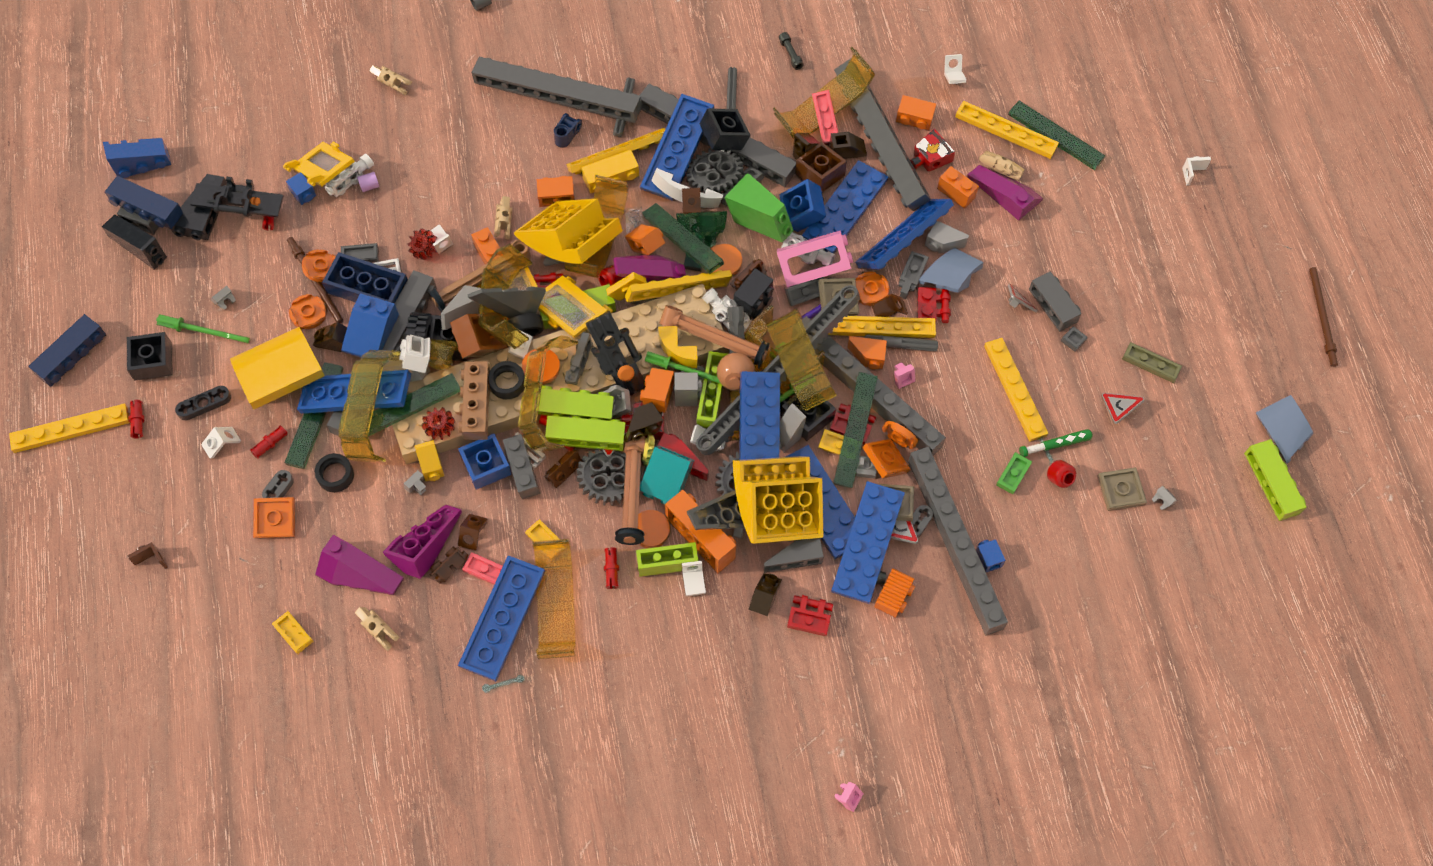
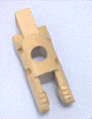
M372 65L370 69L371 73L378 76V81L404 95L407 94L408 91L399 86L401 82L411 85L412 81L385 66L379 68Z
M985 151L979 157L982 164L984 163L990 169L1016 180L1022 177L1025 170L1015 162L990 151Z
M503 196L500 205L497 204L494 237H499L501 229L505 230L504 238L509 240L512 207H510V197Z
M359 607L356 610L355 614L362 620L360 624L387 651L390 650L392 646L384 636L387 634L394 641H397L400 637L373 610L369 611L366 607Z

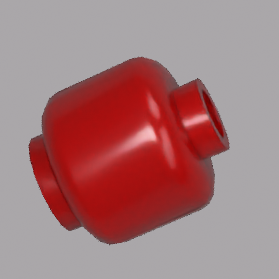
M613 264L601 270L599 282L601 286L608 284L612 286L624 277L616 275Z
M1056 460L1049 466L1047 477L1056 486L1067 488L1075 482L1077 472L1071 464L1063 460Z

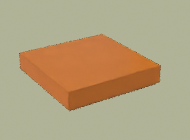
M891 439L866 443L862 447L882 479L907 474L911 470Z
M294 497L254 498L253 538L295 537Z

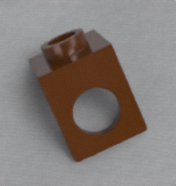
M699 187L682 188L683 213L701 212Z
M890 294L871 305L875 317H888L895 312L908 314L903 298L894 294Z
M469 514L460 525L458 546L476 551L479 533L486 525L488 519ZM470 535L473 538V543H466L463 536Z
M152 542L138 547L135 552L127 555L134 565L155 555L159 563L165 569L168 568L158 548Z

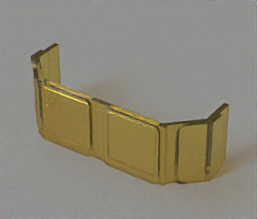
M853 47L850 48L853 56L846 69L817 91L829 90L834 114H837L860 97L875 76L872 68ZM812 96L793 111L779 113L775 107L773 108L775 117L793 139L796 133L811 134L819 129Z
M595 175L596 188L594 199H598L604 219L619 218L621 223L628 196L627 182ZM615 238L582 264L565 262V270L598 278L601 270L607 264Z
M510 243L497 249L490 258L486 268L483 269L481 289H509L519 272L532 265V261ZM480 304L479 326L500 342L516 349L529 340V337L507 321V317Z
M796 308L768 322L766 326L786 375L806 411L837 396L821 366L803 325V318Z
M561 335L550 339L535 350L537 351L530 353L528 356L524 382L525 392L522 396L518 426L519 430L524 433L523 437L532 450L552 451L564 448V445L548 442L537 425L546 353L553 347L566 349L577 345L578 341L571 340L570 337Z
M369 350L361 356L360 360H356L353 365L347 390V401L344 404L338 430V437L341 438L343 452L348 459L372 462L386 461V459L374 454L368 433L383 365L388 361H402L399 360L401 352L397 350Z
M569 539L534 541L532 545L534 548L535 565L545 569L544 576L537 589L539 640L538 649H536L537 658L575 657L576 636Z

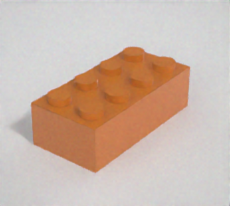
M681 490L665 504V515L669 523L688 543L696 542L697 552L718 574L735 560L736 541L731 535H726L722 531L723 529L695 530L687 511L698 506L696 499L692 494H687L684 490Z

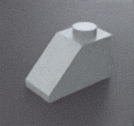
M937 221L927 236L925 246L932 251L945 253L953 248H965L969 235Z

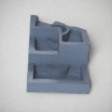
M953 248L937 259L919 279V283L923 285L925 282L936 284V288L958 293L969 287L971 274L981 270L984 262Z
M1291 395L1256 412L1258 419L1265 427L1267 434L1277 446L1280 455L1286 463L1291 461L1294 453L1300 450L1304 442L1309 440L1314 434L1303 412Z

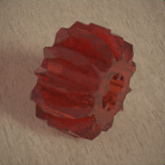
M420 229L419 231H413L414 236H409L411 242L407 243L411 247L408 251L417 259L426 260L427 257L433 258L432 253H437L433 246V243L438 239L437 236L433 235V232L430 230Z
M434 407L433 412L427 410V416L422 418L424 422L422 423V429L425 430L426 436H431L434 440L438 436L441 440H443L444 435L450 437V431L455 429L453 425L455 424V418L452 417V413L446 411L443 407L439 411L436 407Z

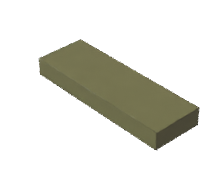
M1132 342L1128 345L1122 360L1172 383L1176 381L1182 365Z

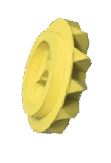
M648 435L645 438L644 453L641 456V461H644L646 466H648L654 450L655 439L653 435Z

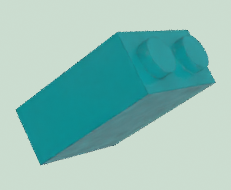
M660 445L654 447L640 484V491L643 492L645 497L651 499L656 497L665 505L684 489L695 460Z

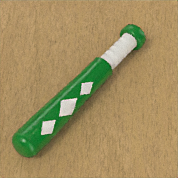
M1085 429L1046 440L1037 445L1021 446L1019 452L1021 456L1027 457L1028 454L1042 450L1047 451L1089 441L1092 439L1093 434L1091 430Z

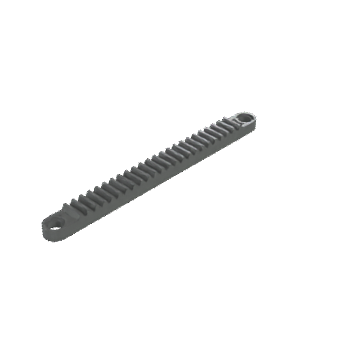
M853 285L842 288L762 372L780 373L781 386V382H785L786 377L791 376L793 370H797V365H801L802 360H806L807 355H811L812 350L817 349L818 343L822 344L823 338H827L828 333H832L833 328H837L838 323L843 322V317L848 316V312L860 300L858 289ZM848 293H855L852 298H845ZM740 395L697 439L696 447L701 454L710 455L714 453L724 441L728 442L729 436H733L735 430H739ZM706 441H711L709 447L702 448Z

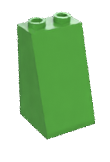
M747 173L725 196L735 223L780 242H783L794 231L785 205L750 174Z

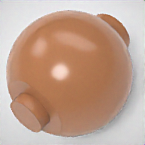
M730 353L720 360L717 366V377L725 388L732 391H740V372H755V367L751 359L746 355Z

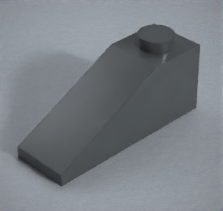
M820 538L796 540L764 563V573L822 564L824 556Z

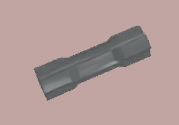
M727 307L729 333L744 339V307Z

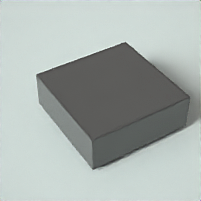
M1073 326L1062 337L1061 342L1076 352L1088 337Z

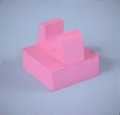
M903 363L895 365L897 371H894L895 385L899 389L915 382V369L911 364L905 366Z
M851 782L841 784L840 787L844 791L842 795L835 794V798L846 809L854 812L863 796V792L856 784Z

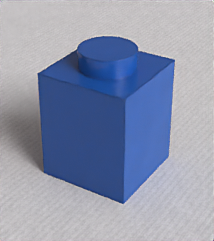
M301 172L286 181L290 192L301 205L316 197L313 186L307 183V179Z
M996 539L992 541L984 540L978 544L976 552L986 573L1001 568L1006 560Z

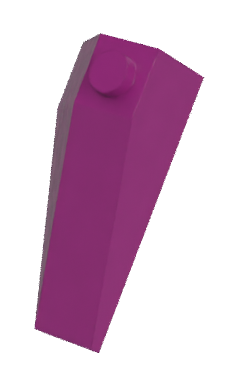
M978 165L967 174L971 181L979 185L985 193L1018 221L1043 200L1032 188L984 166Z
M657 254L615 257L613 259L616 275L624 278L635 272L645 277L648 283L650 281H662L668 278L675 279L686 276L683 264Z
M444 505L429 515L426 522L420 526L414 525L411 528V532L405 536L400 535L395 538L383 551L384 555L405 574L421 579L435 562L462 510Z
M332 535L321 551L315 573L317 577L332 585L367 589L371 592L394 595L404 580V577L335 535Z

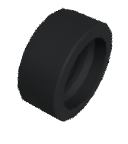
M536 313L518 315L506 322L508 333L518 329L530 336H535L543 331L541 316Z
M511 361L497 363L488 374V382L492 393L504 400L518 397L526 386L525 374L522 368L517 363ZM504 372H513L518 376V383L512 388L502 389L497 386L496 378Z
M332 453L325 455L315 466V478L320 486L328 492L343 491L353 481V467L349 460L341 454ZM342 464L346 470L342 479L336 482H327L323 478V472L328 466Z

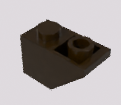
M850 132L831 133L829 147L842 158L867 156L864 140Z
M796 133L794 135L793 157L795 160L820 142L809 133Z
M336 322L318 329L314 334L315 340L312 346L342 352L341 349L347 327Z
M653 402L635 408L624 439L626 442L637 441L648 434L654 435L659 432L663 418Z
M763 573L754 590L748 610L768 616L782 579L777 578L774 574Z

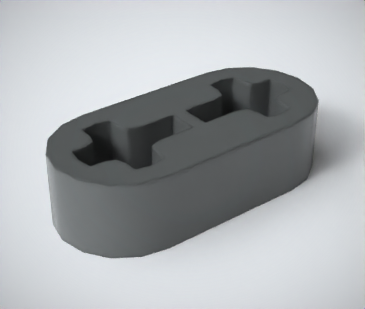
M287 470L278 471L264 488L262 497L283 498L294 483L291 473ZM281 478H284V479L287 478V479H288L286 482H285V481H282V482L280 481ZM270 493H271V494H274V493L276 494L275 497H269L268 495H269Z
M927 505L919 506L913 513L912 525L913 527L915 524L918 525L917 532H915L917 538L924 532L933 516L932 509ZM927 512V517L925 516L922 521L919 520L921 513Z

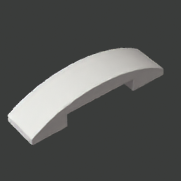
M656 168L652 182L665 194L682 202V188L689 187L672 181L673 174ZM707 188L705 193L700 192L701 207H718L723 195Z

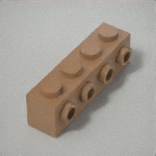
M488 361L465 362L464 369H461V380L464 381V386L460 387V396L463 398V404L459 406V412L462 415V421H459V433H462L464 440H488L490 391L488 382L490 367Z

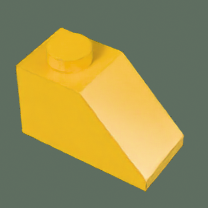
M434 440L414 445L425 481H436L440 477H444L443 467Z

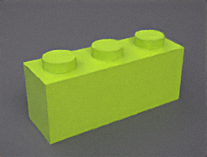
M696 542L636 550L639 577L682 571V563L698 561Z

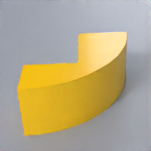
M677 326L658 327L659 342L664 353L668 357L671 356V360L675 363L690 368H697V346H678Z

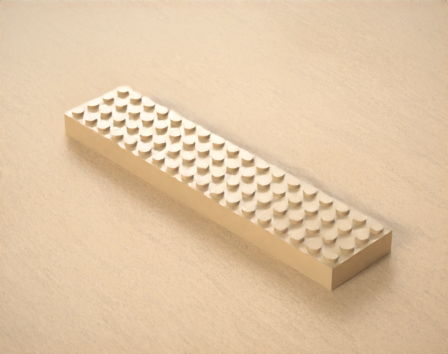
M703 284L611 314L619 330L623 328L629 329V335L637 351L642 355V359L637 361L636 364L644 380L646 375L650 374L651 368L665 370L661 366L645 361L648 351L668 357L661 348L658 327H663L659 322L665 305L676 307L682 310L686 316L723 330L720 321L715 318L712 312L713 307L702 299L706 293ZM677 328L678 346H697V365L707 363L709 351L725 354L730 352L725 347ZM586 329L584 332H585V333H589V335H590V337H591V340H592V343H593L591 349H592L593 347H595L596 349H598V347H597V345H596V343H595L593 337L591 336L589 330ZM560 330L531 340L528 353L537 348H546L558 356L560 361L559 374L556 379L545 385L531 383L526 379L524 391L513 399L504 400L498 398L490 389L488 436L540 420L541 415L534 414L536 388L541 386H550L553 390L569 388L571 392L588 390L591 391V394L604 392L613 385H617L612 375L602 373L600 364L591 350L578 384H566V371L570 370L571 357L576 353V342L581 338L582 333L574 339L565 330ZM607 336L604 339V341L610 339L612 336ZM624 341L618 344L624 357L631 355ZM509 348L466 362L488 361L491 370L494 365L502 361L517 363L522 368L523 359L509 353ZM465 362L427 374L422 380L410 382L404 407L387 408L406 465L419 461L414 445L434 440L438 453H442L477 441L464 440L462 433H459V421H462L459 406L463 404V398L460 396V387L464 386V381L461 380V369H464ZM672 367L668 368L669 371H674V374L681 372V370ZM504 372L496 378L497 386L502 389L512 388L518 383V376L513 372Z

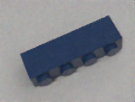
M116 176L105 190L108 201L113 206H121L131 214L136 213L146 221L151 220L161 228L172 229L183 214L177 202L120 176Z
M84 314L28 367L38 378L51 387L67 371L71 370L82 357L86 356L96 344L100 343L106 336V333L96 322Z

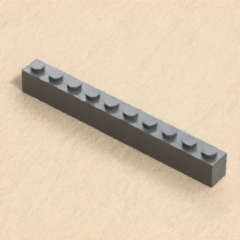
M479 56L471 72L475 84L632 123L636 122L642 108L641 96L634 93L622 92L618 89H610L602 85L573 80L569 77L565 78L553 73L549 74L536 69L524 68L523 66H516L507 62L492 60L491 58Z
M850 58L834 69L837 75L835 79L840 86H843L842 92L845 97L850 99V107L854 112H857V120L861 125H864L865 135L868 139L871 138L873 142L871 143L872 148L880 155L878 157L879 161L888 169L886 174L890 180L893 179L895 183L893 185L894 189L903 197L901 198L902 204L905 208L909 207L912 211H915L930 201L931 198L858 64Z
M648 84L639 95L642 102L641 110L668 124L679 99L672 94L662 91L657 86ZM703 133L700 142L710 147ZM750 137L742 150H731L732 154L736 153L737 157H740L744 166L755 168L762 172L765 177L783 187H786L795 175L796 162L792 158L786 157L777 150L771 149L762 142Z
M413 270L395 302L399 316L377 362L364 358L356 373L382 372L381 368L387 362L400 356V345L402 339H406V325L410 313H422V311H425L431 297L428 290L433 291V287L437 288L433 277ZM369 409L334 411L327 423L330 433L351 441L353 436L358 434L360 424L363 419H366Z
M807 316L793 327V339L811 321ZM829 335L827 338H823L822 344L818 343L817 349L812 350L811 355L882 418L886 421L898 423L912 432L918 439L916 447L919 450L929 447L932 455H935L943 447L946 438Z
M926 447L911 452L908 460L910 468L927 506L933 511L932 517L985 636L1004 630L1008 623L930 448Z

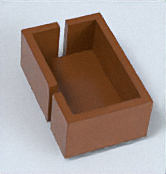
M499 313L466 314L450 322L452 333L455 336L462 358L482 357L510 346V339L505 337L507 332L490 339L491 335L506 329L502 316Z

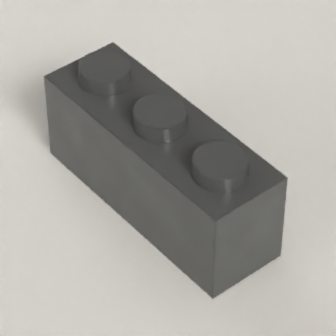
M1051 271L1032 280L1029 291L1059 332L1078 323L1082 314L1079 306L1074 304L1069 293L1062 288L1059 279Z
M522 434L504 439L503 443L520 497L525 499L541 494Z

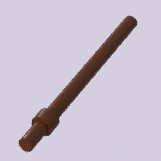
M289 237L287 242L292 249V254L302 265L305 252L297 245L293 237ZM311 280L335 321L342 323V316L321 282Z
M1312 267L1309 269L1326 344L1324 349L1329 357L1330 366L1336 367L1338 366L1336 357L1337 347L1333 343L1317 268Z

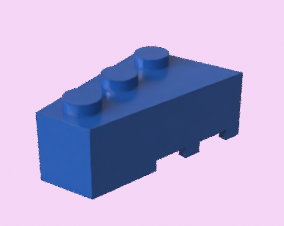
M162 138L138 139V142L127 143V140H123L121 144H109V141L103 142L106 159L116 176L128 178L132 175L146 173L147 171L171 165L168 149Z

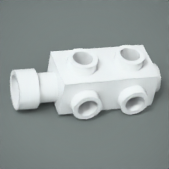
M364 154L359 158L358 162H354L326 183L325 190L331 196L343 195L346 189L359 182L357 177L362 176V172L365 169H370L374 166V162L367 154Z
M792 232L783 241L781 248L806 241L807 239ZM824 248L799 255L798 257L802 258L801 260L807 264H814L819 260L823 265L827 266L833 263L835 254L829 251L825 252Z
M711 288L704 294L702 299L713 307L712 312L715 318L722 322L729 331L727 307H735L737 304L727 295L720 299L717 296L718 293ZM745 312L744 335L750 330L748 327L752 322Z

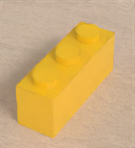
M631 150L581 167L582 177L590 194L600 192L610 186H616L627 180H633L639 176V166Z

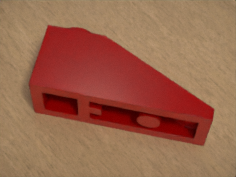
M663 433L657 446L660 445L694 459L690 474L708 481L709 470L686 444L674 434L668 435Z

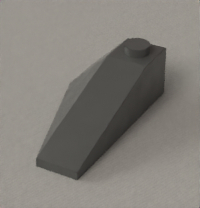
M518 287L502 290V288L480 289L467 295L469 299L511 319L522 314L536 313L546 293V288L527 287L526 290H519Z
M736 490L687 511L695 530L745 528L737 502Z

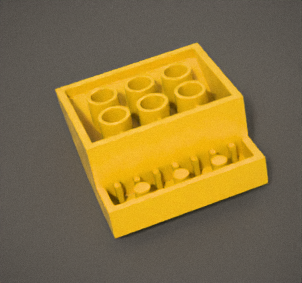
M582 199L554 202L517 229L514 235L530 248L549 258L567 263L582 264L619 235L623 229L619 218L604 219L598 199Z
M300 327L230 358L233 369L253 410L325 377Z
M797 456L733 460L737 502L751 543L823 538L822 478L810 477V457Z

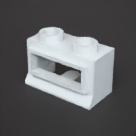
M407 335L406 340L402 339L400 345L401 353L399 360H402V368L425 373L430 358V338L424 339L423 337Z

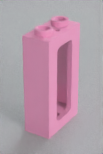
M840 230L777 249V255L787 287L851 269L850 263H853L851 252L847 253L845 248L848 245L846 235H842ZM832 245L837 246L841 258L839 262L792 275L788 263L789 258Z

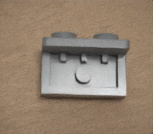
M613 385L604 391L610 393V396H614L611 420L631 411L630 392L628 389L622 388L619 385Z

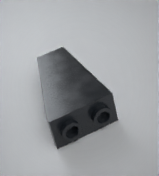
M206 174L200 182L201 184L216 186L227 185L225 177ZM193 191L180 207L183 214L171 231L178 237L186 236L195 240H208L219 213H215L214 209L191 206Z
M115 214L101 226L109 238L153 270L167 258L155 237Z

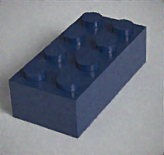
M338 252L322 283L328 294L355 303L360 293L395 303L408 279L404 273Z

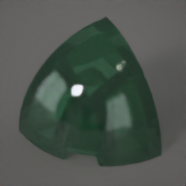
M727 211L676 213L679 230L691 247L700 251L707 250L717 243L716 238L719 233H723L727 220Z

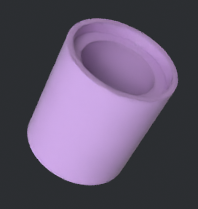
M375 172L357 177L362 192L379 187Z

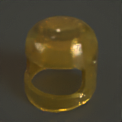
M430 339L428 365L437 370H448L451 368L453 353L458 349L457 342Z

